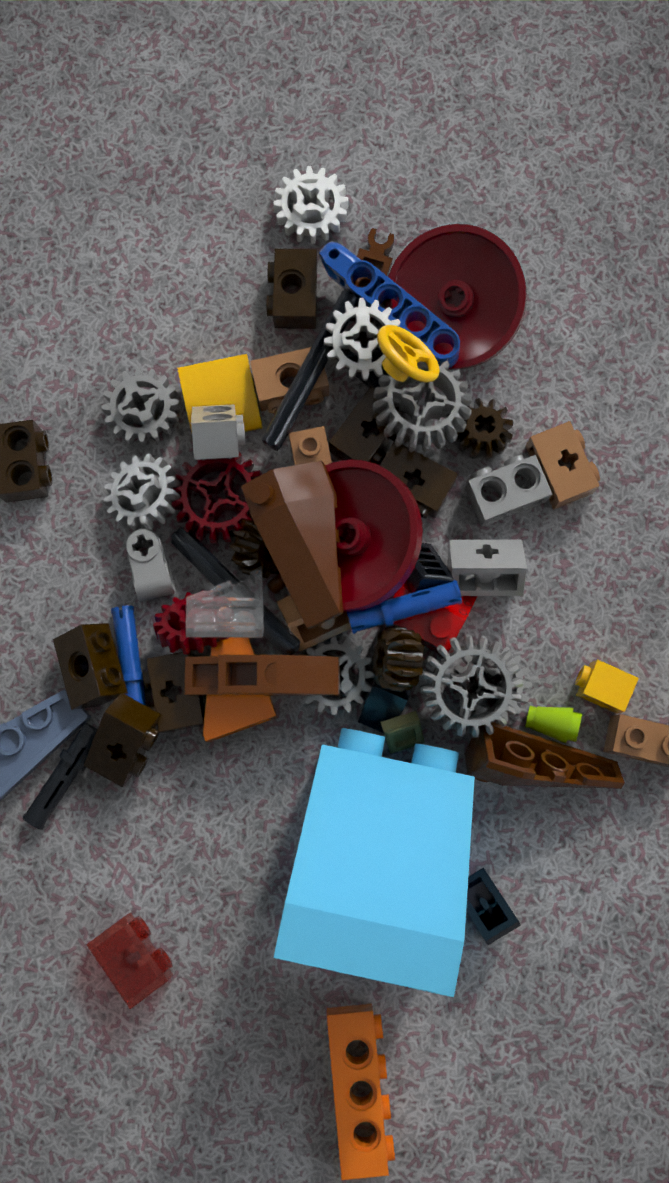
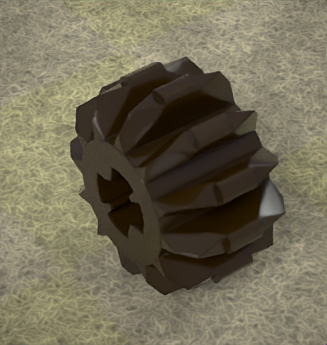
M480 398L475 399L474 408L470 405L467 406L471 409L470 418L464 420L467 424L465 430L457 432V439H463L458 448L460 451L466 450L469 446L473 448L470 453L472 459L477 457L479 450L482 451L486 460L491 459L493 451L502 454L505 450L504 443H510L513 435L508 430L512 428L513 420L503 419L508 410L506 407H503L496 411L494 409L496 405L494 399L489 401L487 407L483 405ZM487 425L490 428L488 432L484 430L479 433L476 430L478 426L482 428Z
M253 518L251 520H242L241 531H233L236 536L235 543L229 545L235 551L231 561L238 565V570L249 576L268 579L270 574H279Z
M405 627L385 628L378 635L377 644L374 645V657L372 658L374 661L372 671L375 674L377 685H381L384 689L398 692L411 690L413 686H417L419 675L423 673L422 664L425 660L423 658L425 647L421 643L419 633H415L414 630H407Z

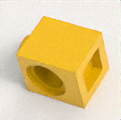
M597 659L590 662L589 666L583 665L575 681V685L579 686L576 696L613 713H623L627 708L639 678Z

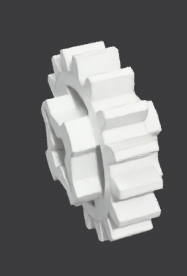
M307 166L306 174L303 175L295 169L293 170L294 179L290 180L284 176L282 178L283 188H276L275 190L277 200L273 201L274 212L278 213L276 215L278 225L285 224L284 228L287 236L295 231L298 242H301L304 236H309L311 244H315L316 236L321 235L327 241L329 240V230L331 229L333 232L339 233L340 222H346L347 220L346 209H348L349 200L348 197H345L346 187L344 184L337 186L336 174L331 175L329 178L325 177V168H321L318 174H314L311 166ZM330 197L334 202V207L332 211L330 210V206L328 204ZM290 199L294 204L292 213L288 208Z
M360 298L356 308H353L352 304L347 301L345 302L346 313L342 314L337 310L333 312V317L337 323L326 324V330L333 334L331 337L324 338V345L333 346V350L327 354L329 360L338 358L339 362L336 366L338 372L345 366L349 368L348 378L352 379L356 371L361 372L364 381L368 379L369 371H374L378 377H381L383 374L381 366L386 356L383 354L378 360L371 361L372 353L380 347L377 341L379 330L370 323V317L378 320L383 326H399L401 322L399 319L392 321L388 319L392 311L390 307L386 308L383 312L379 311L378 300H375L371 307H366L364 298ZM356 317V324L350 331L340 333L344 324ZM365 331L368 338H373V340L369 341L367 348H361L360 342L353 340L359 337V332ZM341 348L343 350L350 349L357 356L358 363L348 359Z

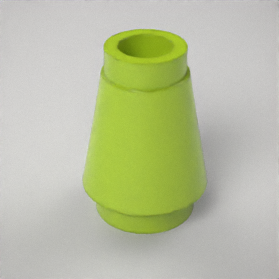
M530 706L526 727L565 744L567 740L576 742L582 713L574 712V708Z

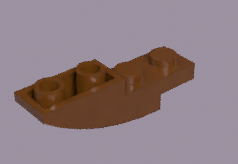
M306 655L185 657V695L189 696L339 695V657Z

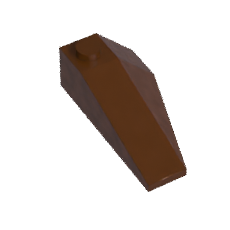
M317 461L272 469L242 485L241 488L253 521L306 627L312 629L343 614L341 569L337 565L336 543H339V530L335 527L337 495L324 462Z
M490 722L494 728V733L490 735L485 730L484 725H480L479 737L474 738L472 736L464 753L467 775L474 776L476 780L481 782H492L502 786L622 789L625 784L617 761L514 728L502 727L495 722Z

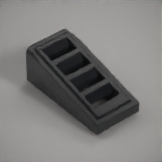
M422 543L417 563L407 579L411 593L454 580L451 572L432 544Z

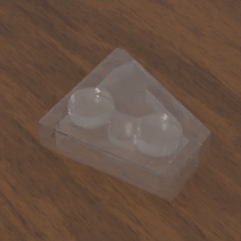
M262 570L250 572L249 579L236 584H232L229 580L216 585L210 591H201L187 597L186 637L263 638Z

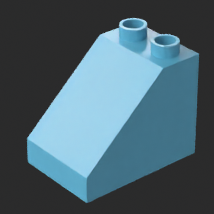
M341 728L338 747L321 746L273 958L454 997L465 939L475 777L456 773L459 752L415 743L412 762L398 761L382 757L386 737Z

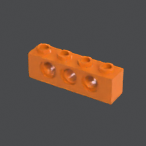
M372 1004L327 1008L341 1180L389 1176L388 1161H395L393 1135H385L384 1120L391 1119L389 1094L381 1095L380 1079H387L385 1054L377 1055L376 1039L383 1038L381 1014L373 1015ZM355 1040L363 1041L368 1046V1050L361 1057L351 1056L346 1050L349 1043ZM358 1081H365L372 1087L370 1093L364 1097L355 1096L350 1088ZM362 1122L371 1123L375 1127L374 1133L369 1137L357 1135L354 1129Z

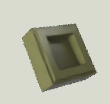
M416 711L381 722L390 754L414 747L415 743H425Z

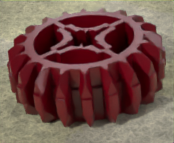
M240 452L239 457H232L231 459L195 460L196 465L193 467L189 463L184 462L182 467L187 475L175 474V477L182 486L171 488L181 497L171 503L174 510H181L175 516L178 523L187 522L184 527L187 533H193L198 529L196 538L201 542L210 533L209 538L212 545L218 543L219 535H223L226 544H231L232 538L230 533L238 530L241 531V521L251 520L250 518L252 517L247 502L240 500L239 496L232 492L233 480L237 475L245 483H248L261 476L262 472L260 470L252 471L254 463L251 459L241 464L242 454ZM221 471L219 477L214 481L208 482L201 479L209 473ZM224 490L227 498H219L217 503H215L212 495H209V493L220 494ZM192 491L198 493L200 497L206 500L203 519L198 517L192 510ZM225 511L240 512L231 520L214 523V520L217 521L219 516Z

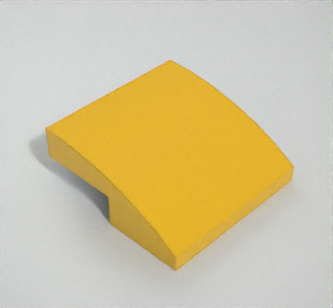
M247 354L177 368L190 429L192 407L235 404L236 415H243L245 432L263 428Z

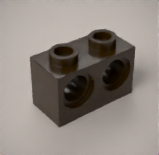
M34 420L0 424V498L6 503L48 497L47 486H52L51 469L49 465H45L44 452L49 451L48 436L46 431H42ZM22 438H28L27 446L22 450L15 451L16 443ZM32 472L31 480L27 484L18 485V479L23 473Z

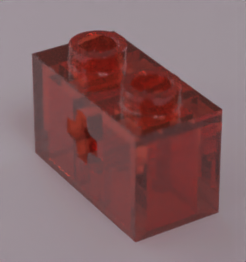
M131 912L86 944L129 1009L133 1008L173 976L170 970L173 967L171 959L161 947L156 950L148 938L151 935L148 925L140 916L134 918ZM138 951L141 957L137 962L129 964L126 958L130 953Z

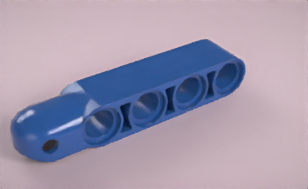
M329 242L319 251L320 259L331 279L342 288L357 294L359 299L364 298L366 307H371L372 303L378 300V310L383 312L385 309L380 304L384 300L393 299L397 301L398 305L392 309L388 319L390 321L399 319L401 323L398 327L409 331L419 338L431 350L439 366L447 360L449 368L456 364L459 359L460 339L451 327L372 263L361 260L340 243ZM361 277L371 280L370 284L365 287H357L354 285V282ZM413 321H421L425 324V328L419 332H412L407 326ZM440 343H448L452 346L453 350L449 354L442 355L437 353L434 348Z

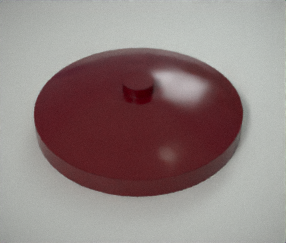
M449 224L421 234L399 254L388 275L391 280L458 334L460 339L459 359L448 370L472 368L497 356L515 337L524 318L527 303V287L524 273L517 257L502 239L488 230L477 226ZM393 299L384 300L385 309L388 307L393 309L398 305V302ZM413 321L408 324L407 328L412 332H419L425 328V324L421 321ZM440 343L435 346L434 350L439 354L445 355L449 354L453 348L448 343Z
M342 460L327 464L325 467L337 495V508H335V527L339 530V543H336L337 565L341 569L343 612H350L376 606L387 600L403 586L417 563L422 545L423 528L417 502L408 487L397 476L371 462Z

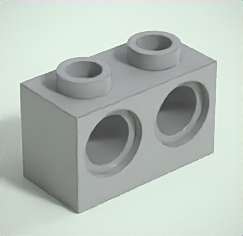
M235 404L192 407L191 429L194 460L239 457L238 445H245L243 415H236Z
M518 455L503 463L505 467L494 471L487 467L470 475L471 480H468L465 490L481 527L543 504L552 496L536 455L526 459L524 455ZM518 475L528 477L531 481V488L522 489L518 487L514 477ZM484 488L494 489L498 493L499 500L495 502L486 501L481 495V490Z

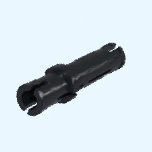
M86 722L83 723L82 728L69 748L63 749L60 753L61 760L43 785L28 811L23 815L24 821L37 829L43 830L45 823L79 771L86 769L84 763L97 728Z

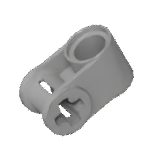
M146 529L134 531L127 539L126 550L139 602L175 594L176 589L172 572L167 562L161 539ZM144 539L153 544V547L148 548V555L146 556L137 551V548L142 547V540Z

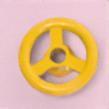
M385 325L379 329L377 341L380 349L386 356L382 361V366L392 378L404 382L410 377L425 383L433 382L438 378L440 372L439 364L431 350L419 338L395 325ZM425 362L428 371L419 369L417 363Z

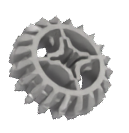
M448 360L439 366L440 372L436 380L428 383L421 382L414 388L404 387L403 390H400V388L409 383L420 382L410 377L404 382L397 381L390 375L382 374L379 378L380 387L374 390L373 397L377 401L373 403V412L379 414L376 418L377 425L386 426L384 429L385 438L397 435L395 440L397 447L402 445L404 441L409 442V451L412 452L416 449L417 444H421L426 454L430 451L431 443L441 450L444 448L445 440L453 443L457 439V432L465 430L467 424L464 420L470 418L471 409L467 406L471 404L472 396L465 393L468 389L467 381H458L461 375L459 369L448 372ZM425 362L417 363L419 369L428 371ZM433 385L441 389L446 396L438 394L434 390ZM425 392V402L427 404L426 407H423L422 415H419L420 406H418V403ZM395 407H399V411L407 413L412 420V424L404 420L398 414ZM441 417L446 418L439 424L426 427L423 426V424L427 420H440Z
M465 634V646L460 647L455 637L450 638L453 650L448 653L442 645H439L437 651L443 658L438 661L434 657L429 656L427 662L435 667L434 672L423 670L421 675L425 679L432 680V684L420 686L421 693L433 694V696L423 701L425 708L438 706L432 712L431 718L436 721L445 715L446 718L442 724L443 729L448 731L456 722V734L461 737L465 733L466 726H470V731L474 738L479 737L480 725H484L489 735L493 734L494 728L490 722L496 719L499 725L502 727L506 726L507 722L501 714L504 711L513 716L517 713V710L509 704V701L514 700L518 702L523 699L521 694L512 691V688L524 685L523 679L511 678V675L521 670L520 665L516 663L506 666V663L512 659L513 654L508 650L498 656L497 654L502 646L498 641L493 642L490 648L486 649L488 640L484 635L479 637L477 646H473V638L470 634ZM473 655L472 661L469 662L467 670L463 673H444L455 660ZM485 657L492 660L498 667L502 678V687L484 680L483 663ZM476 675V681L485 689L480 688L478 692L474 690L475 694L468 697V691L460 683H463L466 679L470 682L469 677ZM441 684L460 692L459 704L461 706L459 713L453 711L444 703L441 696ZM498 698L496 703L487 711L471 715V711H474V707L480 699Z

